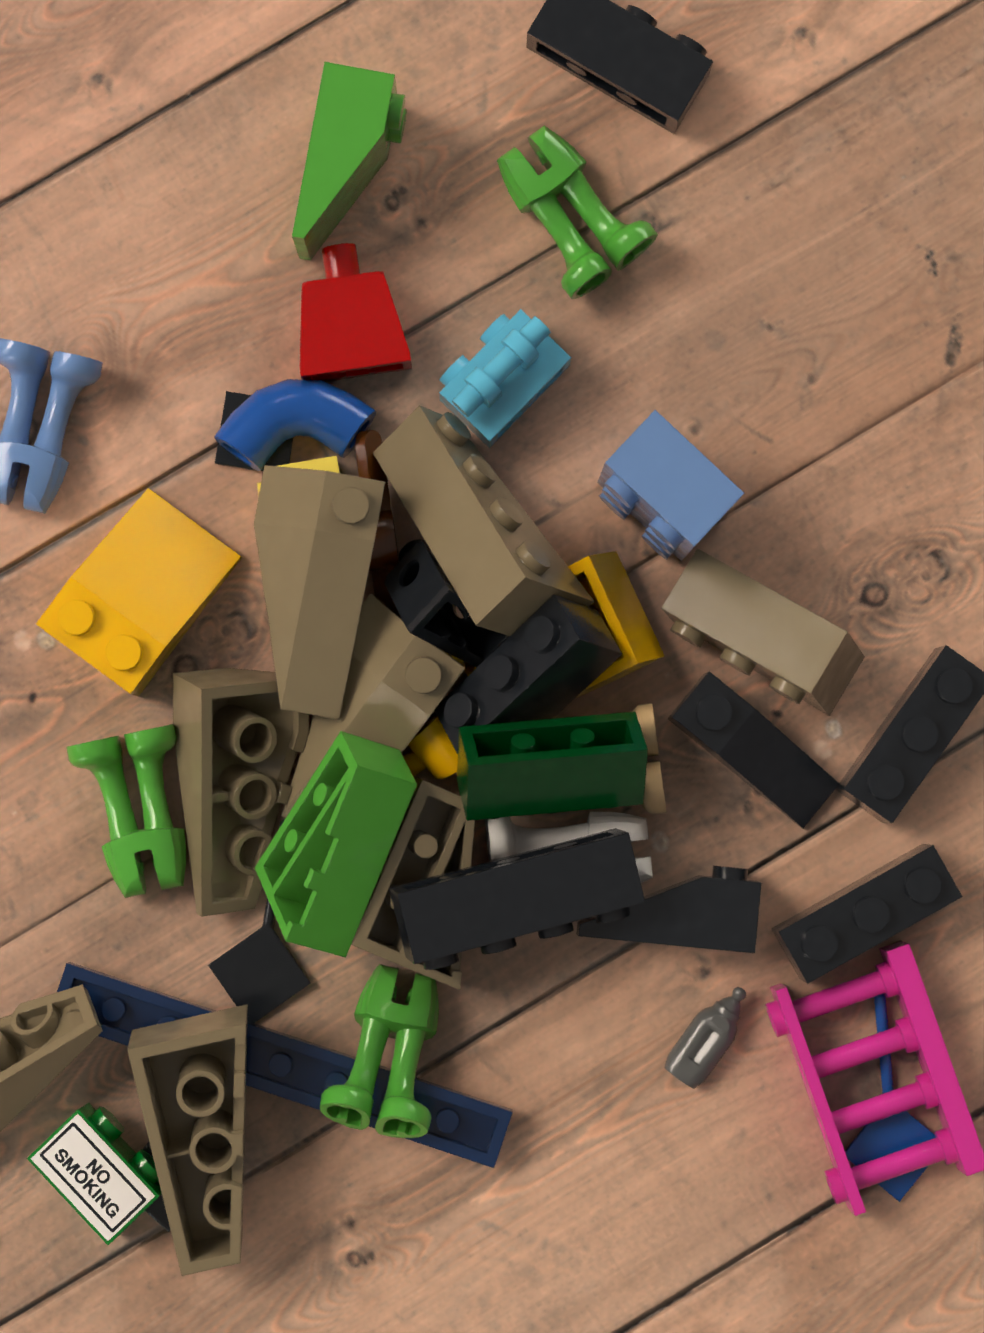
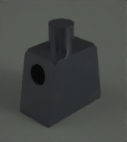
M412 540L401 549L399 563L386 576L384 584L406 628L418 638L477 668L509 636L475 625L425 540ZM456 607L459 609L464 618H460L457 615Z

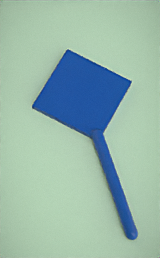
M885 994L874 997L877 1033L888 1029ZM891 1054L879 1058L882 1094L894 1090ZM907 1111L865 1125L846 1148L845 1153L847 1159L857 1166L935 1138V1135ZM928 1166L878 1183V1185L900 1202Z

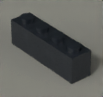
M617 828L389 888L405 957L413 964L423 962L425 970L438 969L459 962V952L478 947L481 948L482 954L498 953L517 946L515 937L537 931L540 939L561 936L574 930L572 922L594 916L596 923L620 920L631 915L630 906L645 903L629 833Z

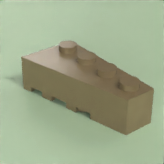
M419 405L373 452L476 626L511 636L554 594L588 607L595 602L472 443L470 431L458 417L449 412L442 415Z
M248 1004L134 1029L131 1032L127 1051L182 1276L239 1264L241 1261Z

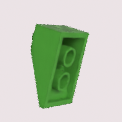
M324 62L292 233L300 259L311 260L387 161L391 142L401 144L407 109H404L405 95L397 93L395 74Z

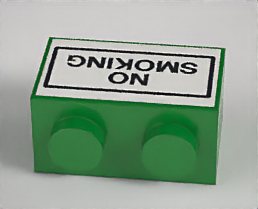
M88 1103L73 1113L27 1159L100 1238L109 1245L162 1195L153 1157L143 1149L136 1153L121 1137L125 1130L117 1118L106 1108L100 1106L95 1110Z

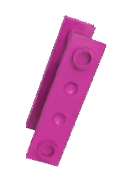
M903 941L879 948L883 963L875 965V972L793 1001L790 998L787 987L780 983L770 987L774 1001L765 1004L776 1036L787 1035L829 1153L833 1168L825 1170L824 1173L836 1205L846 1202L847 1207L855 1216L866 1212L859 1190L943 1160L946 1165L955 1163L957 1169L966 1176L984 1170L983 1149L910 944ZM884 993L887 998L896 996L903 1018L895 1020L896 1027L811 1056L800 1023ZM905 1049L907 1054L916 1052L923 1071L922 1074L915 1076L916 1082L833 1112L830 1111L820 1078ZM921 1105H925L927 1110L933 1107L936 1108L943 1129L934 1132L935 1138L852 1168L850 1167L839 1134Z

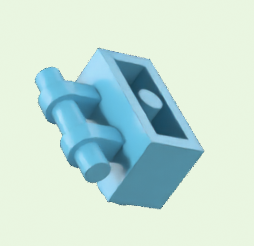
M521 309L511 319L505 314L499 316L480 337L485 346L470 361L462 355L446 370L439 380L445 385L439 392L440 401L489 448L570 366L571 357L548 336L551 333L549 328L536 316L531 319Z

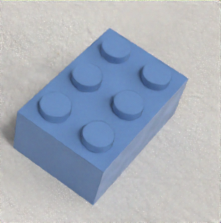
M656 410L605 462L597 482L603 488L602 493L599 495L600 499L623 520L629 514L636 518L646 528L642 538L666 560L674 554L682 561L744 494L740 488Z

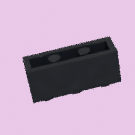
M546 0L527 32L526 48L675 134L709 77L713 64L711 59L705 57L707 54L706 49L695 40L681 34L673 38L656 28L657 21L644 10L632 5H628L626 9H623L610 0Z
M554 594L436 707L435 712L458 754L459 727L553 719L622 655V652L598 610Z
M947 645L935 648L835 790L881 823L892 824L984 695V671Z
M921 844L771 929L799 979L809 984L963 896L934 845Z

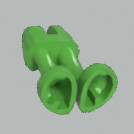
M544 125L528 137V141L539 161L547 169L544 173L538 175L533 166L515 147L498 158L497 162L508 192L521 213L533 212L559 247L567 267V271L561 280L562 288L571 299H577L603 284L610 277L612 270L603 257L590 248L572 224L557 199L561 194L595 234L607 257L618 271L628 266L647 250L656 240L658 234L647 221L638 220L631 224H624L616 219L602 204L584 177L582 171L586 165L585 159L561 136Z
M173 724L124 734L127 751L133 760L140 790L144 818V829L140 830L135 820L124 776L120 737L114 736L66 747L69 762L77 768L90 770L99 783L105 802L111 840L102 846V850L113 879L125 898L146 894L144 862H142L140 851L144 850L152 851L153 866L162 890L184 886L186 869L184 828L173 827L163 780L164 757L166 752L173 748L177 738Z
M379 964L367 981L354 1012L355 1021L362 1029L350 1076L344 1085H332L324 1090L320 1101V1111L327 1118L346 1127L358 1130L366 1129L370 1124L374 1103V1087L388 1037L394 1038L395 1046L387 1090L379 1109L375 1129L384 1136L417 1138L427 1134L432 1119L426 1106L415 1101L414 1083L423 1042L433 1038L437 1033L439 1016L436 980L415 973L412 989L409 990L405 1003L408 1005L394 1003L392 1000L396 1001L397 986H395L399 968Z

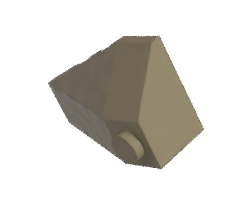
M264 465L254 520V530L270 630L279 703L282 710L338 720L340 718L385 486L384 481L324 470Z
M372 593L365 600L361 608L340 718L338 720L316 715L312 716L303 753L300 754L291 783L293 787L287 805H284L281 814L284 818L291 811L340 731L399 749L402 753L465 669L464 661L411 634L400 614Z
M217 668L173 673V726L177 737L175 750L196 912L201 917L255 909L262 887L255 866L272 841L271 836L281 804L287 805L293 787L288 784V780L297 752L303 753L309 735V714L280 709L275 672Z
M83 984L21 1003L12 1015L0 1018V1132L103 1031L89 992Z

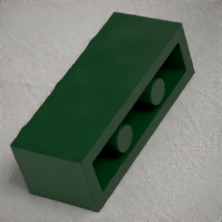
M636 712L459 727L457 783L466 820L497 819L545 813L553 814L644 804L648 748Z

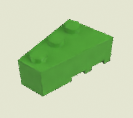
M340 731L255 866L256 873L285 941L342 957L347 956L417 786L399 749Z

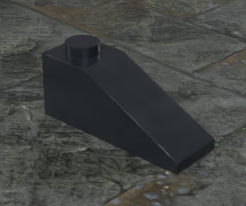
M710 671L703 674L668 717L669 721L802 829H804L840 784L759 711Z
M713 865L712 876L698 875L644 896L645 903L630 906L631 915L626 918L607 923H596L593 916L578 921L576 934L580 937L755 953L762 883L747 880L748 869Z

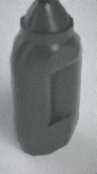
M736 987L732 992V996L716 1001L713 1006L700 1011L668 1054L664 1068L693 1089L702 1084L735 1040L737 1022L740 1019V1001L746 998V991L741 987Z

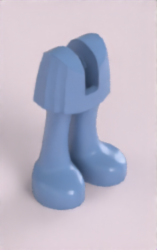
M0 338V364L9 370L11 378V397L0 434V504L9 505L16 490L21 464L30 466L24 492V509L45 514L63 482L69 462L60 456L72 407L81 390L85 386L94 384L100 378L103 363L76 354L54 351L50 366L51 386L47 406L34 446L28 444L33 412L40 383L48 365L50 352L34 345Z

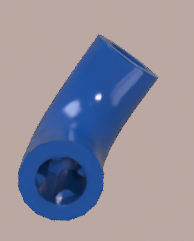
M287 379L256 390L230 414L214 438L232 455L257 471L262 470L276 449L285 440L296 436H309L316 439L342 458H345L355 448L357 434L360 431L368 430L376 415V411L353 394L322 380Z

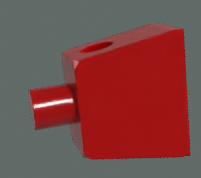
M354 243L334 244L322 248L326 279L302 283L299 367L302 380H322L327 382L412 369L410 351L384 272L375 271L360 274L357 248Z

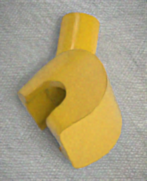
M434 715L408 744L411 751L403 757L413 776L427 768L435 779H443L457 772L458 754L438 716Z

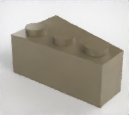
M698 548L661 607L667 616L675 622L670 630L677 636L701 648L704 641L723 651L719 658L731 667L750 676L753 670L771 680L772 682L769 687L780 695L797 704L804 700L828 716L832 713L865 658L850 634L844 629Z
M414 777L417 783L416 789L351 945L460 990L462 952L458 953L459 962L432 970H425L423 962L413 964L405 957L389 888L470 867L475 820H466L461 796Z

